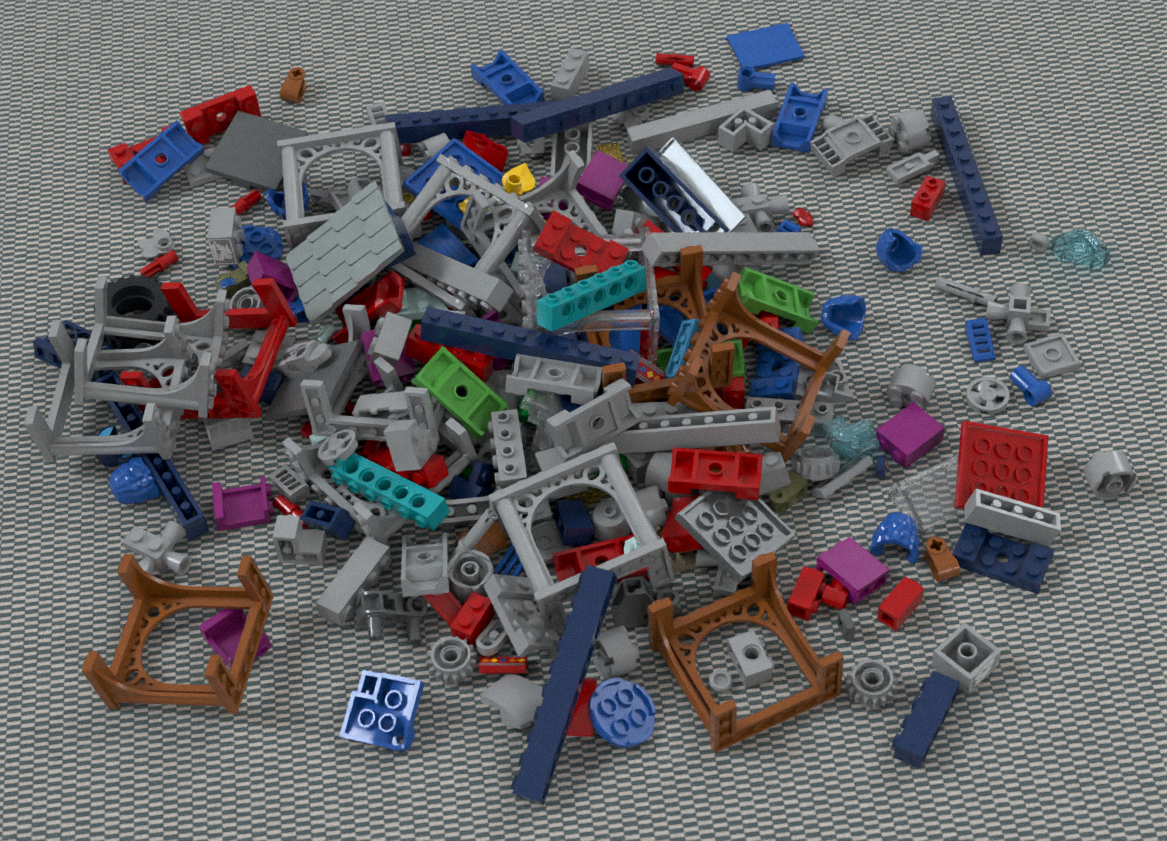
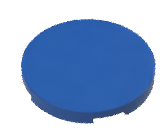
M254 225L241 228L245 232V241L241 243L243 245V256H240L239 263L245 260L248 264L255 251L280 260L283 254V243L277 231L270 227H254ZM228 265L233 270L238 268V265Z
M611 678L602 682L592 692L588 704L589 717L593 727L604 740L618 747L632 748L642 744L652 735L656 709L651 697L640 685L621 680V678Z

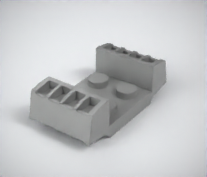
M870 113L862 117L856 116L826 130L821 136L810 141L811 151L834 177L845 172L846 162L872 150L878 157L885 154L891 149L894 138L881 125L879 120L875 118L874 114Z
M217 384L216 394L224 392L220 385ZM203 419L212 451L254 439L249 419Z

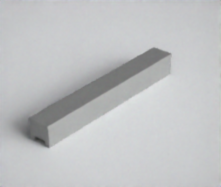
M770 90L629 127L626 128L628 133L627 143L632 155L639 154L646 146L652 149L661 148L672 137L678 142H683L718 132V127L743 106L768 119L777 116L778 101Z

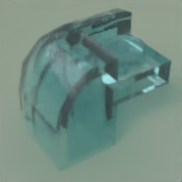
M1087 228L1072 229L1055 236L1052 240L1051 251L1061 263L1070 260L1075 266L1084 262L1090 270L1108 264L1109 249L1094 232Z
M840 416L822 425L826 440L840 457L852 459L880 447V443L875 435L874 425L870 419L865 420L863 418L848 426L843 416Z

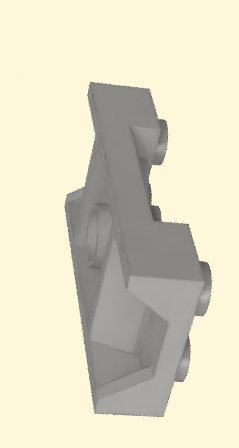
M517 354L513 373L506 376V392L514 393L515 395H528L530 389H535L537 391L555 392L560 395L567 394L571 395V403L583 406L597 397L602 384V367Z
M621 378L603 388L605 394L570 413L567 410H563L546 420L560 458L565 462L570 461L642 421L632 406L628 393L632 387L628 382ZM600 418L598 424L593 426L594 420Z
M443 532L435 544L418 546L408 536H402L401 585L403 597L449 593V544L447 532Z
M492 574L484 584V588L518 656L524 657L538 649L546 650L550 659H555L558 655L556 647L559 635L553 629H546L544 622L541 620L532 602L534 598L533 593L535 592L528 577Z

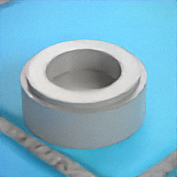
M1036 232L1030 237L1029 245L1038 252H1045L1050 246V240L1045 235Z
M724 670L714 671L709 677L710 690L716 694L728 693L732 688V676L730 673Z

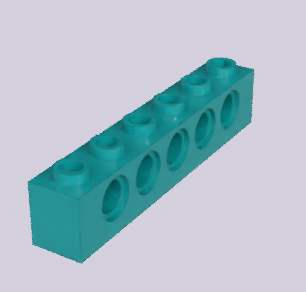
M627 260L623 264L611 267L609 270L597 273L588 279L580 280L574 285L564 287L555 293L547 294L545 297L537 300V324L550 331H554L645 291L646 267L634 260Z
M353 453L344 461L338 458L334 460L335 465L328 466L332 474V480L338 485L343 484L352 492L363 494L369 501H376L389 511L392 509L398 512L402 518H409L422 528L427 527L434 531L450 512L445 498L356 453Z

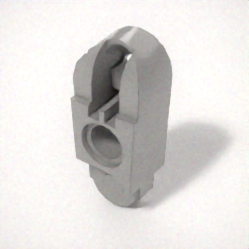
M317 340L294 344L293 347L286 349L283 355L284 360L280 362L278 368L289 379L315 372L319 365L327 361L332 351L325 343L319 344Z

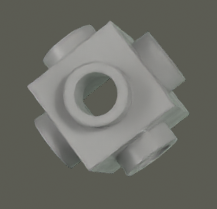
M545 136L533 140V147H530L528 142L524 143L517 139V149L521 150V154L526 153V157H537V153H546Z

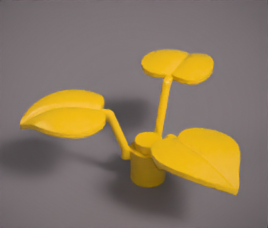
M524 163L508 171L502 177V185L508 194L513 192L521 197L522 193H527L534 189L535 179L529 171L527 164ZM470 196L458 205L463 213H465ZM533 235L527 239L537 240L539 235Z

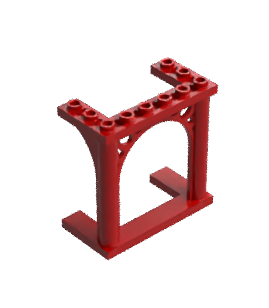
M274 278L255 279L252 284L265 308L229 309V312H226V316L230 317L228 329L268 328L253 367L243 379L236 369L216 370L214 377L224 392L216 394V397H214L213 410H209L207 418L198 417L197 410L184 409V414L181 415L180 419H248L260 417L262 410L258 406V402L288 327H296L298 322ZM165 282L162 284L160 289L180 319V323L195 321L210 311L198 310L181 282ZM174 368L166 370L162 376L167 377L171 375ZM141 371L122 372L120 380L125 386L162 388L161 383L155 376L147 381ZM137 404L144 413L146 405Z

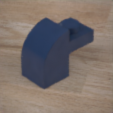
M475 461L470 478L454 475L447 496L452 499H465L492 494L494 489L487 487L492 478L493 465L487 462Z

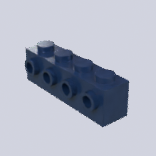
M936 671L932 672L930 678L925 677L920 689L922 693L920 697L916 696L911 705L913 710L911 715H906L902 722L901 728H903L901 734L897 733L893 739V758L921 769L958 695L960 681Z

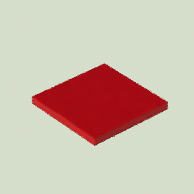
M962 421L954 509L965 510L964 505L975 489L1044 508L1049 435Z

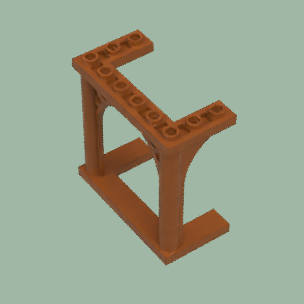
M702 245L680 248L679 275L646 280L645 291L609 306L615 312L610 314L600 310L582 318L589 343L611 348L609 332L615 319L627 309L641 304L654 303L672 307L682 313L688 320L698 319L700 321L703 315L707 316L708 312L705 311L707 306L701 283L703 266ZM596 264L575 268V284L580 280L588 279L597 274ZM672 295H682L681 298L677 301H671L669 299V297ZM603 319H608L607 322L602 323ZM713 335L711 340L716 341L717 338ZM733 341L711 345L708 376L713 389L732 386L735 353ZM624 362L602 366V395L605 394L603 388L621 378L626 381ZM676 377L634 385V388L628 391L631 403H646L669 398L670 395L667 392L672 382H675ZM696 379L698 387H703L704 382Z
M733 272L729 279L724 278L720 288L716 290L713 298L710 299L705 309L708 314L707 316L703 315L698 324V327L701 329L699 333L695 332L690 343L693 344L692 349H687L682 359L686 362L684 366L680 365L675 374V382H672L667 392L670 395L667 403L675 407L680 402L699 413L735 410L716 394L710 383L708 361L711 345L721 344L732 339H748L767 346L813 370L787 436L780 433L779 442L759 443L774 452L780 451L784 463H786L811 431L816 417L809 413L827 369L844 350L850 332L842 329L824 353L761 321L750 313L742 304L737 292V285L741 275ZM717 323L725 326L727 335L719 333L716 326ZM713 335L717 338L716 341L711 340ZM696 379L702 380L704 386L699 388ZM705 391L710 394V397H708L706 394L703 395V393Z
M773 551L761 554L752 560L751 587L740 589L726 598L717 599L706 607H699L692 613L679 616L673 620V603L669 597L656 600L648 606L649 645L653 651L659 650L710 734V746L714 753L838 697L841 693L844 657L838 650L821 659L818 658L790 615L781 596L776 581L777 557ZM757 605L759 607L758 614L749 616L747 609ZM765 612L767 613L766 618H768L769 620L762 619ZM747 622L763 626L779 637L811 685V688L736 722V704L731 699L717 706L697 672L695 656L701 641L714 629L729 623ZM689 636L694 639V643L686 645L679 642V640ZM684 651H690V655L685 656Z
M124 554L117 573L134 597V602L128 612V619L125 627L122 629L121 639L115 649L112 664L108 667L97 651H89L86 660L82 664L81 672L108 709L117 710L119 703L225 707L229 714H238L274 598V594L252 556H242L237 577L243 587L184 586L161 580L144 571L133 554ZM152 608H157L160 612L155 618L150 617ZM191 608L250 609L231 670L229 671L220 655H210L204 674L210 685L162 683L151 678L145 672L142 664L144 644L152 630L170 615ZM139 671L136 678L127 681L130 673Z

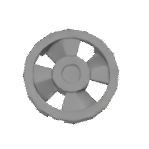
M993 377L975 379L966 390V401L969 407L978 413L980 410L987 412V415H994L1006 409L1010 398L1007 386L1002 381ZM990 382L996 384L997 388L995 390L989 387ZM996 397L1005 398L1001 404L995 402Z
M344 429L331 435L319 447L317 454L320 461L325 465H335L334 460L338 458L342 461L346 460L358 447L356 440L359 438L357 434L351 429ZM344 434L346 436L344 439H338V436Z

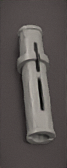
M941 276L935 282V289L971 300V303L974 304L980 303L987 306L988 300L993 302L998 300L997 295L983 292L981 288H972L942 278Z
M490 508L485 510L484 514L467 535L458 541V546L448 556L449 561L458 553L464 554L469 553L468 550H475V545L495 520L498 519L496 512L491 518H488L493 510Z

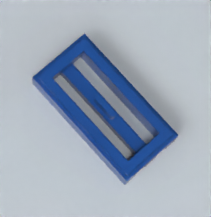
M513 544L494 570V574L501 575L503 572L502 575H509L517 564L519 557L517 553L514 555L516 550ZM521 562L511 576H520L524 570Z

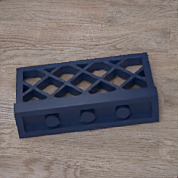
M68 320L63 322L65 329L68 328L74 331L68 334L71 339L75 338L76 342H73L75 347L78 338H90L92 331ZM48 336L44 339L39 337L33 341L35 357L61 369L62 362ZM103 341V345L107 347L101 348V350L117 349V346L112 347ZM114 369L94 370L91 382H96V379L111 373Z

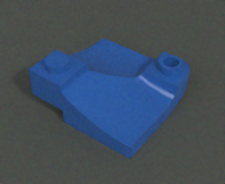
M363 670L357 691H352L339 737L392 751H407L412 746L416 733L414 720L425 683L382 672L376 673ZM404 737L403 743L400 744V739Z

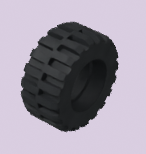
M129 275L128 278L121 277L118 278V281H112L107 285V316L166 322L167 316H176V313L160 289L163 283L153 277ZM135 310L147 311L137 316H123ZM105 335L104 341L112 347L117 346V349H134L142 343L154 346L161 342L159 340Z

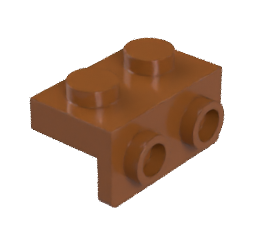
M498 521L494 522L475 545V550L483 552L488 556L509 545ZM470 530L458 535L459 539L454 542L456 546H458V541L465 537Z

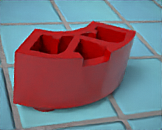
M466 130L462 144L500 172H503L508 156L506 146L491 141L485 134Z
M585 678L567 736L593 737L595 728L589 717L588 704L592 692L598 687L597 678Z

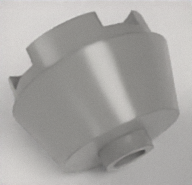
M606 500L599 503L589 518L590 522L594 524L593 538L597 542L628 536L631 531L619 505L614 500Z

